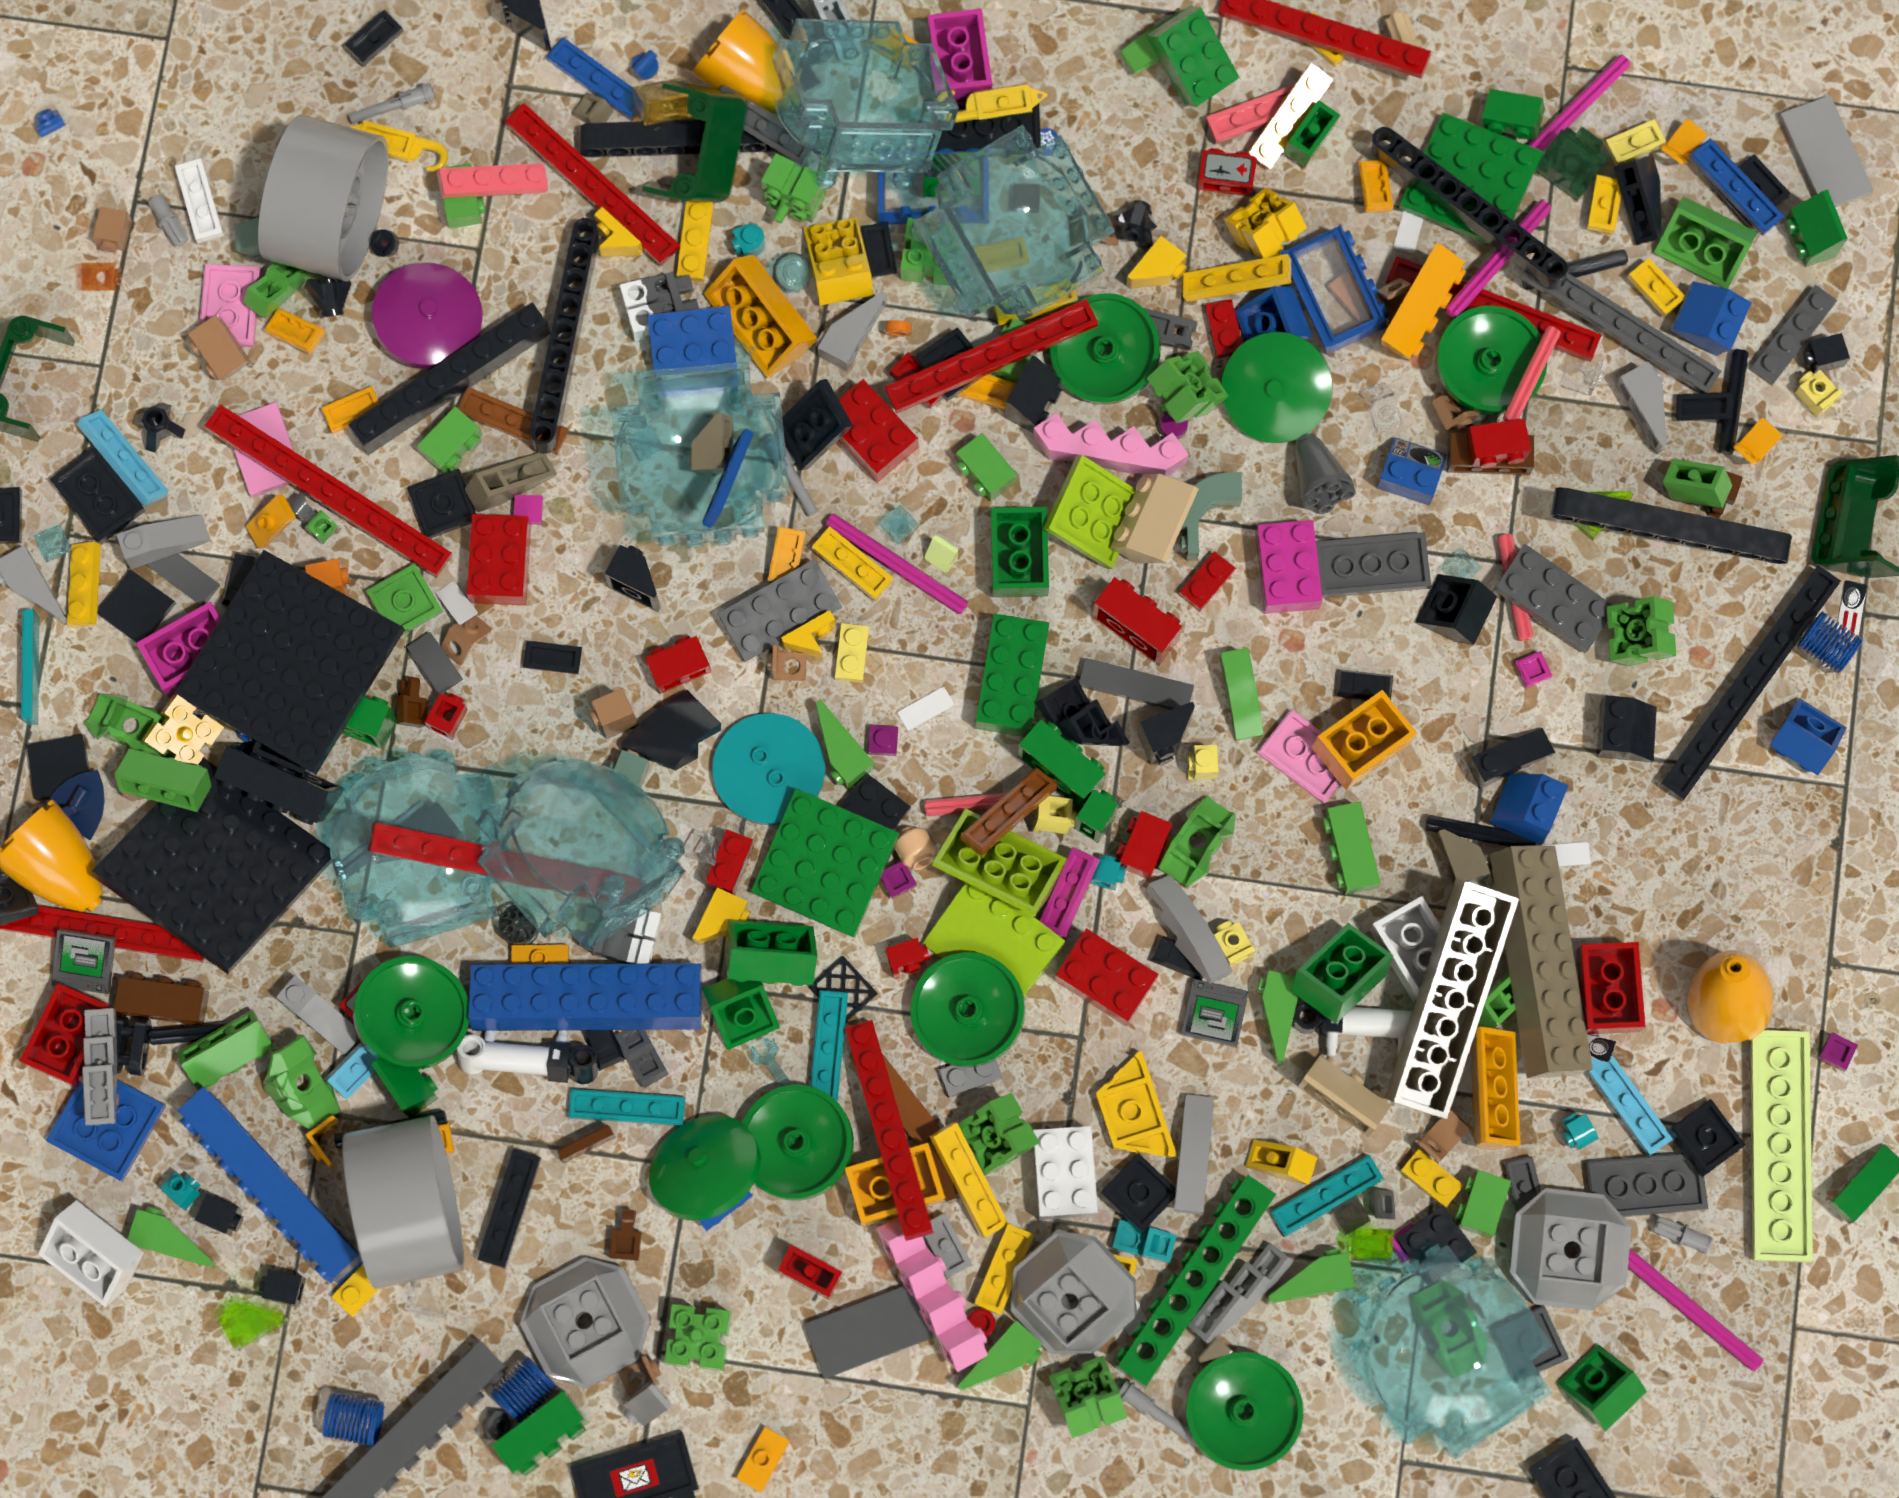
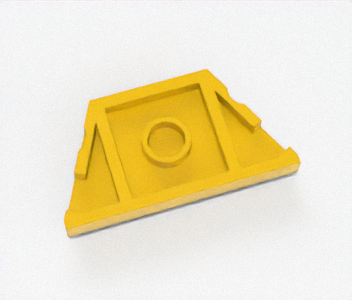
M1139 1051L1095 1094L1113 1149L1175 1158L1177 1154L1143 1052Z

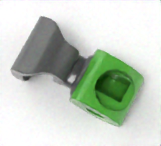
M302 492L290 502L289 505L294 514L298 515L306 523L305 529L320 543L324 544L338 529L336 523L322 510L316 513L312 510Z

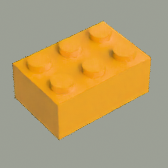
M1381 690L1318 735L1311 747L1344 789L1348 790L1410 745L1418 733L1386 693Z
M925 1143L910 1148L926 1207L945 1202V1196L929 1144ZM882 1157L845 1168L862 1227L898 1217Z

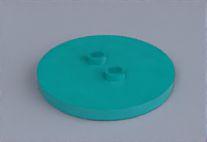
M757 714L736 723L720 740L713 758V779L723 803L738 817L760 825L780 824L796 788L818 797L825 780L824 754L818 740L801 722L781 714Z

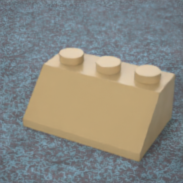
M1159 473L1143 474L1136 484V492L1131 502L1125 509L1123 521L1114 533V541L1110 548L1134 563H1166L1199 489Z
M1320 1055L1298 1087L1369 1137L1391 1107L1387 1103L1388 1099L1381 1092L1375 1089L1371 1092L1364 1087L1363 1084L1365 1082L1353 1073L1348 1075L1339 1069L1341 1065L1330 1056L1324 1058Z

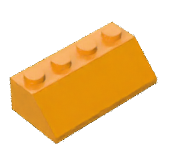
M1437 242L1384 333L1380 345L1408 361L1412 355L1418 357L1425 345L1421 339L1426 331L1432 333L1439 320L1435 317L1440 307L1443 309L1447 307L1453 296L1448 292L1454 283L1460 284L1466 273V270L1462 269L1465 261Z
M755 255L735 258L704 293L713 307L730 305L734 335L767 378L772 377L803 356L818 339Z
M1477 1027L1470 1047L1475 1148L1496 1150L1521 1147L1515 1032Z

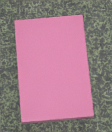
M205 264L199 325L214 315H219L241 347L254 348L257 313L243 302L247 288L261 279V268L259 266Z
M277 402L238 415L294 451ZM234 448L251 498L290 484Z
M1291 709L1257 754L1324 805L1339 787L1340 782L1311 747L1317 736L1323 732Z

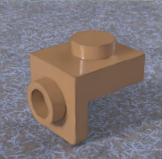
M1450 395L1439 396L1432 401L1435 407V414L1446 430H1466L1473 426L1474 423L1472 421L1480 416L1475 411L1462 412L1458 402Z

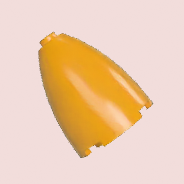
M744 9L734 17L692 71L696 77L711 88L720 90L722 85H726L772 113L785 114L788 110L793 113L803 101L799 98L802 91L798 79L783 51L761 24Z
M53 799L47 803L45 808H40L23 823L0 847V869L16 883L36 896L66 909L83 912L86 909L92 912L103 902L100 898L103 894L102 883L91 876L92 870L96 867L91 851L77 827Z
M1731 950L1713 955L1698 968L1690 982L1687 993V1009L1691 1022L1702 1035L1712 1041L1721 1044L1750 1041L1765 1030L1773 1014L1774 991L1771 979L1762 964L1747 953Z

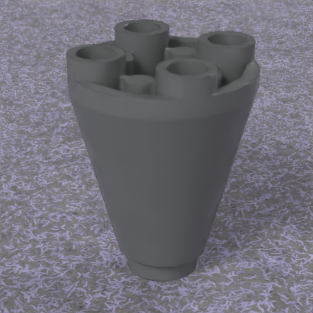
M1309 433L1299 437L1296 440L1295 452L1301 503L1306 509L1318 510L1319 514H1326L1334 509V505L1355 496L1356 491L1353 479L1321 439L1317 438L1316 434Z

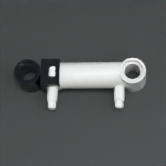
M1303 1002L1296 1008L1292 1024L1297 1031L1303 1034L1312 1033L1320 1027V1035H1326L1327 1056L1330 1057L1336 1056L1338 1036L1341 1034L1398 1038L1397 1053L1399 1054L1413 1011L1353 1007L1335 1024L1307 1002ZM1303 1011L1311 1012L1314 1015L1315 1022L1312 1024L1303 1023L1300 1019V1013Z
M566 1030L558 1031L556 1042H551L550 1047L495 1042L496 1031H485L484 1040L477 1035H467L457 1048L459 1067L468 1074H477L483 1070L546 1075L550 1082L568 1083L570 1073L572 1080L579 1084H589L598 1076V1059L595 1049L588 1045H579L571 1050V1043H567Z

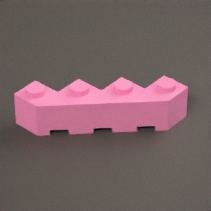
M1057 413L1034 427L1033 439L1049 460L1074 462L1076 455H1083L1101 467L1115 469V471L1136 475L1137 473H1159L1169 477L1187 464L1189 456L1173 433L1152 447H1149L1133 426L1111 441L1096 420H1093L1072 434Z
M899 1217L879 1226L877 1231L883 1248L889 1259H894L900 1272L899 1277L909 1295H913L918 1303L919 1313L929 1331H933L940 1341L941 1346L939 1348L945 1359L958 1372L988 1356L984 1346L987 1343V1339L980 1327L975 1328L967 1320L963 1309L967 1306L965 1299L959 1291L954 1292L947 1284L943 1273L946 1271V1266L939 1255L934 1256L926 1247L923 1236L905 1241Z

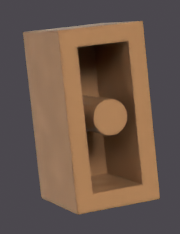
M214 315L188 333L192 339L189 341L190 346L197 355H203L207 361L205 368L213 378L218 377L219 380H226L251 363V360L219 315Z
M623 688L591 701L594 710L590 711L594 725L598 733L604 731L607 739L638 726Z

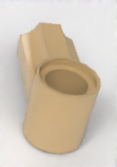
M1395 13L1385 19V26L1390 38L1424 48L1419 38L1416 39L1408 13Z

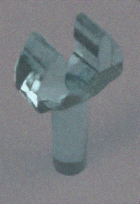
M767 1038L763 1039L766 1047L769 1049V1053L766 1056L759 1055L755 1047H751V1058L756 1066L760 1064L767 1066L780 1087L792 1084L776 1061V1054L779 1052V1048L775 1042Z

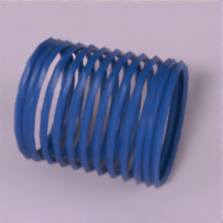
M1822 611L1799 642L1798 648L1803 649V652L1807 651V654L1811 653V657L1815 656V660L1818 659L1819 662L1823 660V665L1826 664V667L1830 666V670L1834 669V673L1838 675L1849 663L1864 640L1861 636L1856 635L1841 655L1855 635V632H1852L1839 650L1851 632V629L1848 630L1836 646L1847 630V627H1845L1831 645L1842 629L1843 624L1840 625L1828 641L1839 625V622L1835 624L1826 636L1836 621L1833 619L1821 635L1832 617H1829L1818 631L1828 614Z
M528 1356L523 1358V1361H521L522 1365L517 1364L518 1368H514L515 1372L510 1371L511 1375H507V1378H504V1382H500L501 1386L497 1385V1389H493L490 1392V1395L519 1424L524 1421V1418L527 1419L528 1417L514 1402L527 1415L531 1416L532 1414L517 1398L532 1413H535V1410L520 1394L535 1409H538V1406L524 1392L539 1406H542V1403L529 1390L542 1402H545V1399L534 1388L546 1399H549V1397L540 1387L550 1396L552 1393L546 1386L553 1392H556V1389H558V1386Z
M332 1392L325 1409L322 1436L330 1439L334 1437L335 1440L339 1439V1441L343 1439L344 1442L348 1439L349 1443L353 1442L354 1444L356 1442L358 1444L362 1442L363 1445L367 1443V1446L373 1447L377 1443L382 1427L384 1402ZM341 1410H342L341 1419H340V1424H339V1428H338V1431H337L338 1421H339L340 1413H341ZM345 1413H346L345 1424H344V1428H343V1431H342L343 1421H344V1417H345ZM350 1413H351L350 1423H349L348 1431H347V1434H346L347 1425H348V1420H349ZM355 1413H356L355 1422H354V1427H353V1431H352V1434H351L352 1425H353V1420H354V1416H355ZM360 1416L359 1426L356 1434L357 1424ZM365 1416L364 1426L361 1434L362 1424ZM368 1420H369L368 1430H367V1434H366V1437H365L366 1428H367V1424H368Z

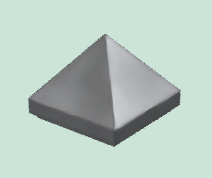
M1373 1190L1368 1207L1376 1219L1395 1220L1394 1192L1392 1190Z

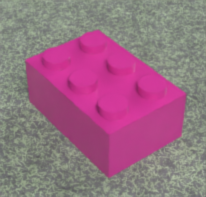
M982 8L928 15V32L938 102L944 93L954 90L955 94L949 97L947 102L967 100L970 93L974 91L992 89Z
M1306 520L1258 525L1255 537L1264 614L1320 609L1323 599L1314 521Z
M211 601L136 643L159 685L169 698L175 695L174 693L221 619Z

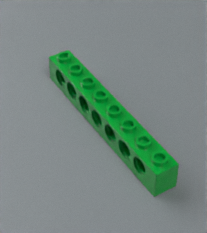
M1247 1175L1244 1181L1240 1178L1236 1180L1229 1191L1233 1194L1229 1203L1226 1204L1222 1201L1213 1214L1217 1220L1212 1228L1207 1225L1197 1238L1201 1242L1195 1252L1191 1249L1181 1261V1264L1185 1267L1178 1276L1173 1273L1165 1285V1288L1169 1290L1163 1300L1159 1297L1156 1298L1148 1310L1153 1314L1147 1323L1143 1321L1139 1323L1132 1334L1136 1338L1132 1346L1129 1348L1124 1345L1115 1360L1120 1362L1116 1369L1143 1388L1147 1387L1276 1196V1193L1250 1175ZM1237 1201H1246L1250 1206V1213L1247 1215L1238 1214L1235 1210V1203ZM1223 1224L1230 1225L1234 1230L1233 1238H1222L1219 1234V1227ZM1204 1249H1214L1218 1254V1260L1215 1263L1206 1262L1202 1256ZM1197 1272L1202 1278L1201 1285L1191 1287L1186 1281L1187 1274ZM1173 1296H1181L1186 1302L1185 1309L1182 1311L1173 1310L1170 1306V1299ZM1157 1320L1166 1321L1169 1324V1333L1158 1335L1153 1328L1154 1322ZM1141 1344L1150 1345L1153 1349L1152 1358L1148 1360L1141 1359L1137 1354L1138 1346Z

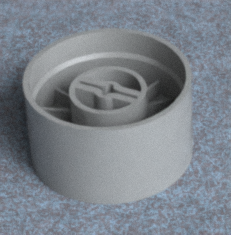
M302 114L297 115L287 126L279 141L263 191L258 224V244L262 257L269 261L338 280H351L361 267L370 248V240L376 231L383 205L389 162L386 139L380 135Z
M434 1116L344 1134L343 1162L349 1205L361 1258L372 1287L379 1289L463 1271L464 1246L456 1194L445 1146Z

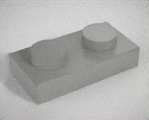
M997 1060L978 1067L951 1065L939 1070L949 1098L1003 1079Z
M946 1213L931 1220L934 1233L924 1237L934 1256L939 1255L946 1266V1271L943 1272L946 1279L972 1266Z

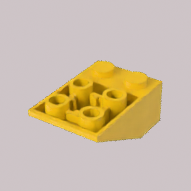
M857 217L803 227L820 306L874 295L871 271Z

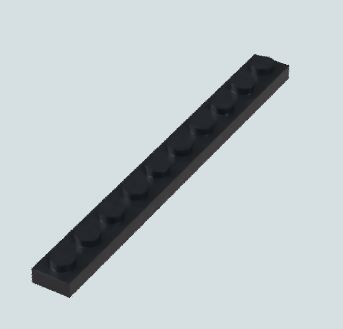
M1819 565L1814 569L1659 785L1681 802L1685 800L1841 582L1840 579Z

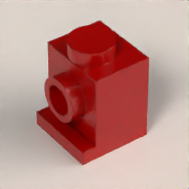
M440 693L425 720L428 729L453 740L457 729L468 711L466 705L463 704L465 700L453 693H450L448 696ZM447 712L454 713L451 720L444 719V715Z
M918 938L885 948L894 979L900 978V972L905 971V974L919 971L921 965L925 964V961L931 960L926 944L920 945Z

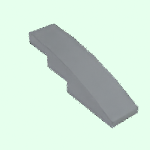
M1168 875L1149 883L1146 892L1163 910L1160 918L1178 937L1175 946L1209 984L1231 975L1232 969L1218 941L1193 902L1173 877Z
M116 1009L84 1010L86 1038H84L85 1067H83L85 1125L116 1123L117 1107Z
M1185 1094L1174 1212L1203 1215L1214 1097Z
M1269 1243L1253 1265L1246 1261L1229 1284L1224 1280L1221 1282L1188 1327L1209 1344L1246 1314L1274 1286L1294 1261L1272 1243Z

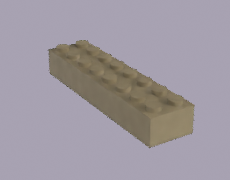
M1510 846L1491 853L1490 859L1496 891L1519 899L1504 944L1526 1077L1573 1076L1593 1070L1556 847Z
M1455 880L1387 1088L1386 1099L1444 1119L1448 1118L1512 922L1518 898L1467 881Z

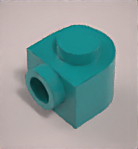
M746 224L732 230L733 239L730 242L737 255L741 253L743 257L749 255L758 256L763 252L765 238L761 227L756 224Z
M1100 855V861L1090 883L1116 891L1117 883L1123 884L1127 867L1121 866V863L1116 862L1117 859L1112 856Z
M1575 1112L1561 1120L1564 1125L1562 1128L1565 1131L1562 1133V1137L1570 1149L1575 1147L1579 1151L1599 1139L1587 1114L1578 1117Z
M176 1171L160 1188L184 1211L201 1194L197 1190L201 1185L193 1177L187 1174L184 1178Z

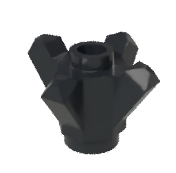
M1135 200L1131 202L1126 210L1115 215L1114 218L1117 223V228L1114 230L1115 237L1134 242L1138 241L1140 247L1149 249L1153 245L1151 231L1157 227L1152 218L1151 206L1145 201Z
M327 277L320 278V280L308 279L304 287L318 305L322 317L344 315L343 308H345V301L352 284L350 280L337 281L335 278Z
M162 402L157 407H152L144 413L136 414L133 424L145 428L147 431L146 450L156 453L160 440L168 436L183 438L186 429L169 418L172 405Z

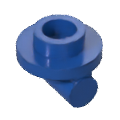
M650 49L647 53L637 55L631 65L633 74L642 80L653 78L659 69L656 59L657 55Z
M50 108L39 112L36 115L37 119L34 121L42 138L66 126L59 111H52Z

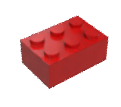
M864 379L839 399L853 427L838 441L877 483L919 448L918 437Z
M472 514L467 596L471 604L526 606L531 523L528 516Z
M1114 577L1094 602L1092 617L1160 666L1179 641L1182 626L1179 624L1180 620L1170 612L1165 614L1159 610L1157 603L1146 595L1144 597L1140 596L1134 591L1135 587L1125 579L1120 581Z
M1086 928L1055 975V982L1127 1027L1155 984L1159 974Z
M1639 942L1581 944L1576 950L1579 989L1587 1034L1641 1032L1646 1027Z
M57 983L19 1062L76 1088L80 1082L79 1076L83 1077V1067H85L84 1038H86L84 1010L110 1009L112 1007Z

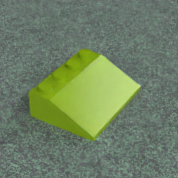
M965 808L934 859L932 866L1035 916L1055 887L1067 858L1012 831H1009L981 857L960 840L961 834L981 817Z
M966 883L922 944H926L927 948L941 959L963 952L981 953L995 958L1013 973L1021 986L1025 998L1064 948L1065 940L1031 914Z

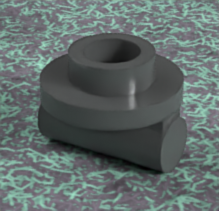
M488 1409L483 1439L498 1441L509 1432L510 1420L505 1412Z

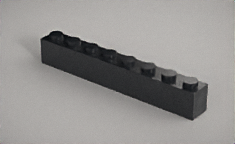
M531 302L349 423L348 425L353 435L369 456L465 392L467 387L471 388L549 336L551 332L547 321L534 303Z

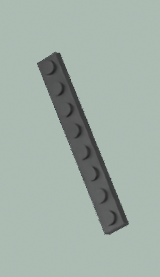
M1534 254L1531 260H1537L1540 256ZM1555 269L1550 270L1548 272L1552 276H1559L1562 274L1560 271ZM1523 271L1519 277L1700 393H1708L1722 372L1569 273H1567L1564 286L1556 290L1545 287L1526 271Z

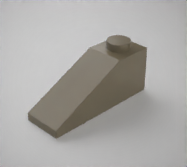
M536 453L475 473L466 486L465 491L478 513L499 506L515 498V495L523 494L554 478L557 473L546 454Z

